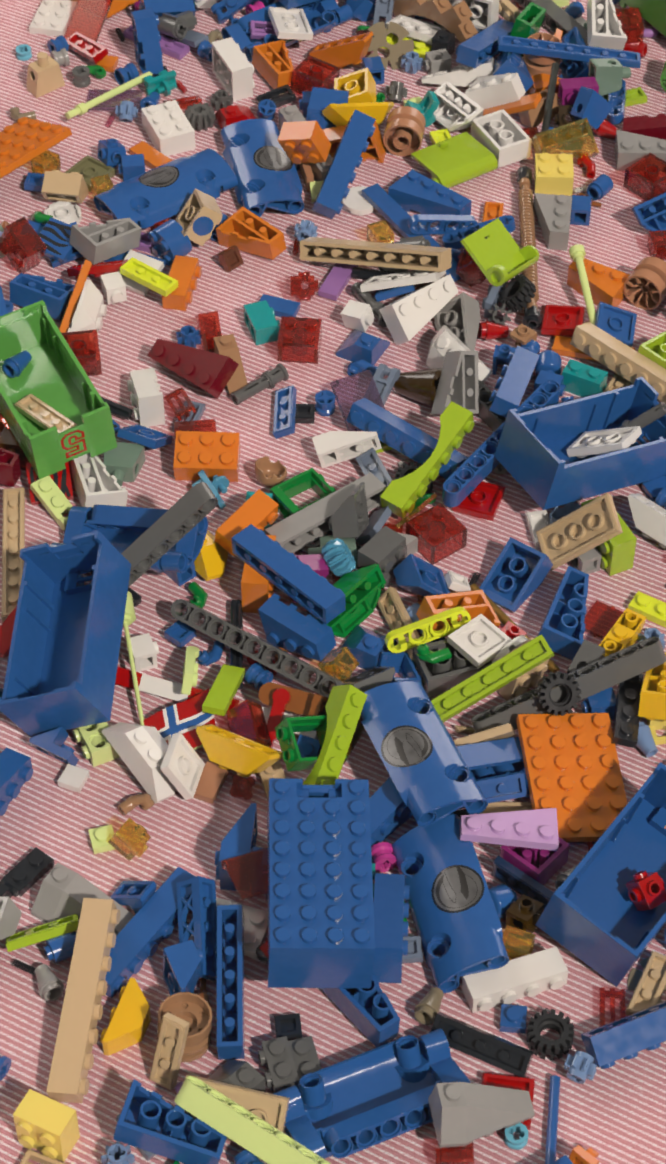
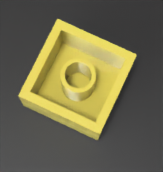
M535 153L534 192L572 196L574 182L573 154Z
M28 1090L13 1113L19 1143L27 1149L34 1148L54 1160L57 1159L64 1162L80 1138L76 1110L34 1090Z

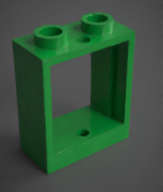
M311 468L270 488V493H273V500L279 504L278 512L285 519L318 501L316 500L299 509L290 498L312 488L322 499L335 492L336 489L330 486L321 474H318Z
M327 715L285 718L275 727L276 738L279 741L282 757L288 771L313 769L318 757L301 758L294 732L316 731L322 749L327 729Z

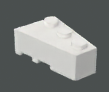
M154 368L130 371V380H127L128 392L133 393L130 394L131 405L136 406V408H133L134 418L139 420L140 425L145 427L165 424L163 393L159 391L160 384L157 383L158 378Z

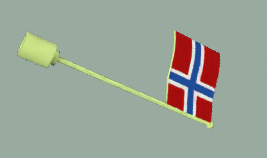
M128 591L123 627L140 725L155 727L168 745L172 735L181 732L194 750L200 748L203 745L196 732L197 726L215 725L214 714L202 712V705L209 693V688L193 698L166 707L144 719L128 628L136 620L132 593Z

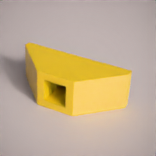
M626 608L598 645L605 648V657L636 644L638 634L641 633L647 617Z
M130 977L127 985L122 986L119 994V1004L117 1007H113L109 1018L110 1024L108 1028H104L102 1031L100 1043L103 1044L104 1055H112L141 1042L151 1022L150 1006L135 978Z

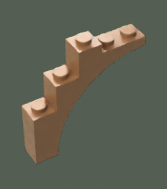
M394 0L393 13L395 17L398 15L426 17L454 33L461 43L478 33L470 19L473 14L465 0L454 6L450 4L449 0Z

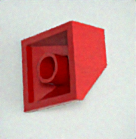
M242 105L227 106L215 113L216 121L221 129L239 121L256 119L249 107Z

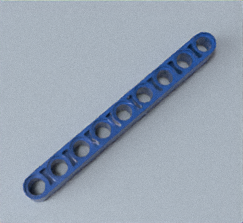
M555 380L544 381L517 408V414L558 404L560 384ZM505 421L443 483L442 502L445 506H458L500 464L494 456Z

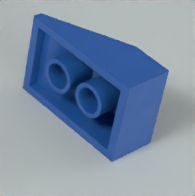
M510 537L481 584L480 589L494 603L515 612L542 584L553 564L546 554Z
M251 803L222 840L220 851L215 853V865H217L216 880H220V890L250 892V866L253 847H256L258 833L257 803Z

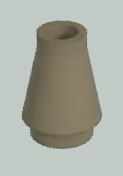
M437 987L430 988L429 992L415 1006L414 1016L419 1023L431 1025L434 1022L436 1014L440 1011L444 996L441 989Z

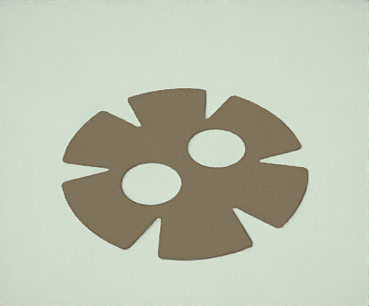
M383 21L375 23L368 28L369 32L372 31L374 36L368 51L374 52L366 58L379 56L377 53L380 47H387L390 51L389 56L381 58L384 70L387 69L388 61H390L392 70L401 68L402 54L406 55L407 52L414 51L413 40H403L409 35V32L403 26L391 21L389 22L388 30H386ZM390 33L396 34L399 38L398 42L394 45L389 44L386 40L387 35Z

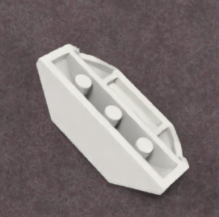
M448 81L434 91L440 102L437 110L434 111L435 121L449 132L469 128L472 120L483 116V108Z
M89 279L85 281L67 331L68 345L71 349L96 338L98 330L102 329L103 326L102 317L106 316L107 305L104 304L103 295Z
M443 325L431 340L425 365L429 369L443 368L446 352L471 350L447 326ZM478 358V379L484 383L493 372Z
M640 493L629 494L628 502L635 527L642 531L641 534L643 536L655 539L659 542V546L666 549V510Z
M120 722L102 730L103 735L145 791L151 795V799L155 804L174 796L176 788L160 769L168 744L155 727Z

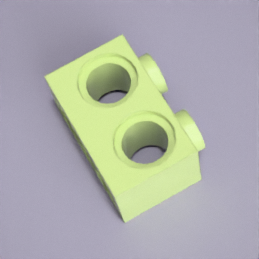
M107 722L78 727L72 730L75 741L82 744L81 750L85 760L89 759L93 767L119 758L118 753L102 733L103 729L109 727Z

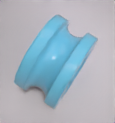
M21 44L15 48L18 60L27 61L31 59L32 53L29 45Z
M519 1123L506 1128L504 1135L505 1144L513 1150L524 1148L528 1142L529 1134L527 1127ZM514 1132L519 1133V1140L513 1139Z

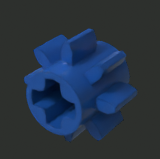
M184 326L181 328V332H176L178 344L196 348L197 344H201L200 330H196L193 326Z

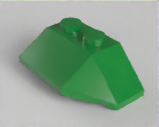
M373 564L346 573L333 584L334 587L341 589L346 597V610L327 623L333 629L335 636L345 638L354 630L357 624H361L374 612L380 598L381 589L386 584L379 564Z

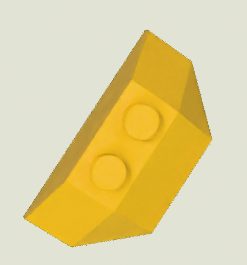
M394 103L329 104L322 110V114L338 127L347 125L356 109L374 118L379 126L393 108Z
M208 530L200 553L194 561L195 571L206 581L223 577L228 551L215 542V536Z
M213 724L197 726L196 732L209 760L219 764V768L236 771V774L239 776L250 777L251 774L261 773L283 758L281 751L234 734Z

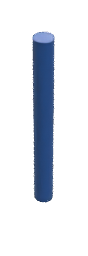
M556 1075L550 1077L545 1164H552L556 1161L560 1077Z

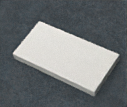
M413 270L373 276L360 285L361 292L435 282L446 274V270L443 272Z

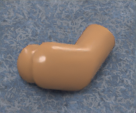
M148 793L130 796L119 804L117 808L125 816L140 804L144 810H148L154 805V801Z

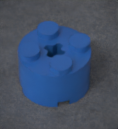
M173 219L166 221L148 233V237L153 245L151 248L153 254L156 257L161 256L166 260L167 266L173 264L176 255L186 256L192 251L188 235L184 237L181 232L184 229Z

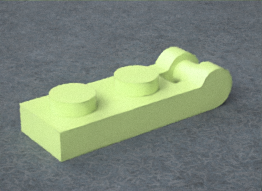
M50 476L33 482L30 485V489L59 527L65 531L68 517H63V515L66 513L69 515L73 505Z
M188 646L186 648L181 694L190 695L191 688L197 685L199 663H196V658L199 657L200 649L195 646Z

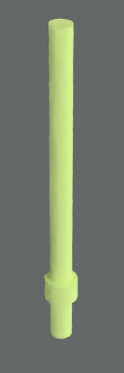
M148 71L86 103L82 102L76 105L74 109L65 113L66 118L71 119L77 115L87 113L89 109L144 82V77L152 76V73Z

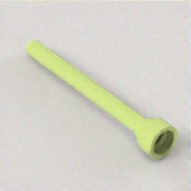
M577 244L569 248L570 258L576 262L589 321L595 325L596 312L583 261L586 252L583 245Z

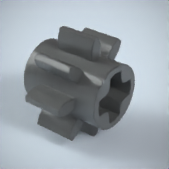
M391 81L390 86L385 87V94L389 96V101L402 102L403 97L407 98L408 89L404 87V83Z
M218 90L215 94H212L210 99L211 106L215 107V111L231 106L233 104V96H229V92L226 90Z
M495 303L493 310L488 309L492 313L488 321L494 320V323L505 326L504 322L506 320L511 321L507 314H510L512 311L511 309L505 310V303L502 304V307H498L497 303ZM499 310L501 313L505 312L501 320L498 317H494Z

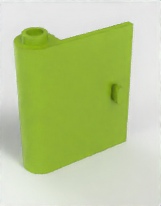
M467 132L411 153V157L432 174L433 181L447 188H452L496 170L498 167L495 155Z
M499 218L460 241L493 286L503 285L535 264L539 259V252L534 246L527 245L520 249Z

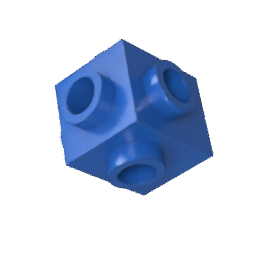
M117 139L98 140L97 158L111 167H116L118 163H122L121 156L126 155L124 145Z

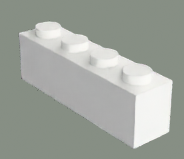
M557 946L509 960L505 966L498 969L462 976L461 989L472 1013L478 1011L485 1012L501 1004H511L517 999L527 996L534 997L540 992L550 989L557 990L567 984L568 969Z

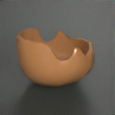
M268 456L258 458L255 462V477L259 483L265 486H276L286 479L287 469L279 460L273 463L269 460Z

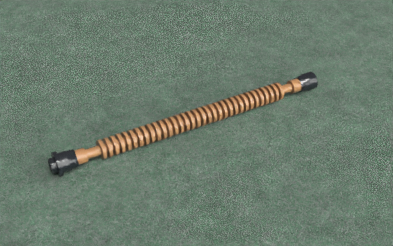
M524 166L517 170V182H519L520 188L518 191L521 249L527 245H532L536 248L533 192L530 189L532 171L529 167ZM536 262L522 271V274L536 286L535 296L531 298V303L528 302L526 304L527 307L524 310L522 320L523 324L531 329H537L542 325V317L536 304L539 300Z

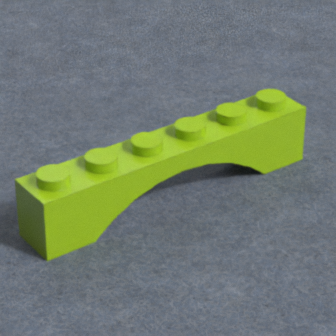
M453 401L449 403L440 416V436L431 456L414 472L391 481L380 496L383 508L388 506L393 514L402 519L407 513L413 511L415 502L419 497L424 496L428 484L437 478L440 468L449 462L451 453L454 449L460 447L465 434L472 431L475 424L473 412Z
M351 684L332 687L325 706L327 729L322 750L303 785H335V779H338L367 698V694Z

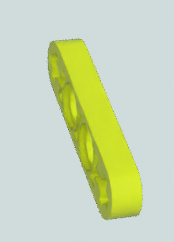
M454 607L390 631L385 637V644L392 653H401L420 644H425L453 633L471 621V616L464 607ZM459 614L463 616L460 622L457 621V615ZM447 618H449V619L451 620V621H450V623L452 624L451 626H449V623H448V621L446 620ZM443 621L444 627L441 630H433L435 622ZM414 630H423L420 638L414 639L411 637ZM404 634H406V636L408 637V642H406ZM398 638V645L394 646L393 639Z

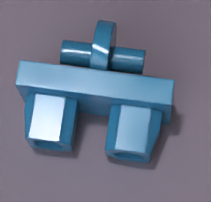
M201 470L198 472L200 479L193 483L192 487L198 483H206L218 499L219 507L221 509L224 508L226 504L219 495V492H227L229 480L225 476L215 475L211 483L205 472Z

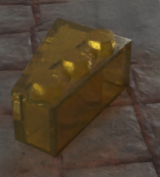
M587 118L535 134L531 141L535 153L573 154V158H580L584 155L594 158L599 154Z

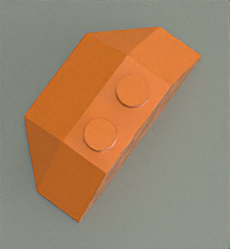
M370 31L317 44L309 52V55L331 69L336 67L341 69L349 64L357 65L362 62V58L368 52L373 32Z

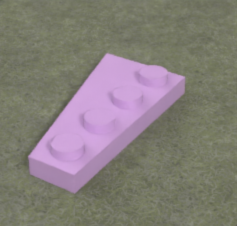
M557 808L461 815L459 821L461 841L557 851L559 846Z

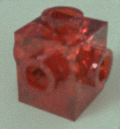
M298 272V276H290L291 297H299V300H311V296H315V292H318V280H314V275H310V272ZM306 283L308 285V288L303 289L301 287V284Z

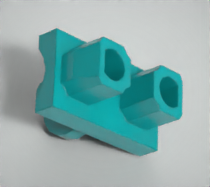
M165 69L160 71L158 76L154 78L150 75L144 77L146 95L148 96L151 92H157L158 94L163 93L165 96H169L171 90L177 88L176 72L174 70L168 72Z

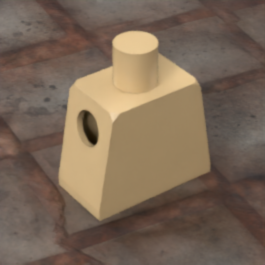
M39 52L37 54V61L30 63L27 68L26 88L36 98L65 86L58 62L48 56L46 52Z

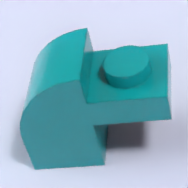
M428 90L420 104L407 100L404 106L419 110L425 118V127H428L436 120L434 111L437 110L440 102L435 92Z

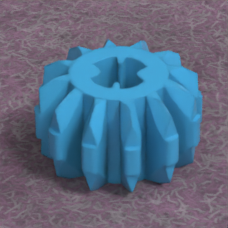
M336 538L322 546L323 559L334 575L342 577L355 569L356 561L343 540Z

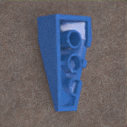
M576 26L562 37V43L586 46ZM562 59V62H560L561 74L558 75L560 78L588 77L589 62Z

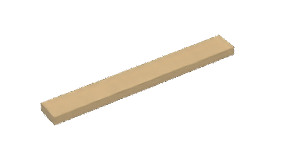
M24 488L3 489L2 622L6 620L17 606L24 561L19 557L20 550L25 548Z

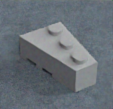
M534 193V215H536L537 223L542 229V235L547 248L567 251L572 196Z
M130 218L107 220L106 224L99 225L91 222L89 226L83 227L75 224L71 227L69 244L95 265L139 247L142 228Z
M478 351L446 352L431 414H442L451 401L473 412V414H479Z

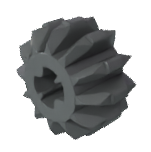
M193 103L192 106H187L184 114L192 128L199 130V132L203 129L207 131L208 128H212L216 120L213 106H208V103Z

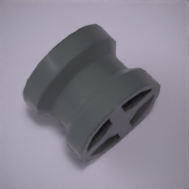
M76 66L72 69L73 85L75 87L85 88L90 85L91 79L88 67Z

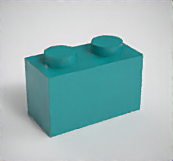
M266 300L243 305L244 321L255 344L261 345L278 341L281 324L279 320L275 319L273 307H269Z
M570 359L562 371L564 376L563 384L566 385L565 391L587 397L603 393L607 386V371Z

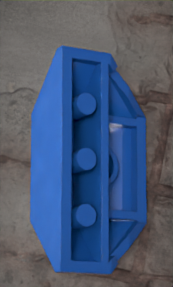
M666 193L632 208L640 226L660 238L666 236Z

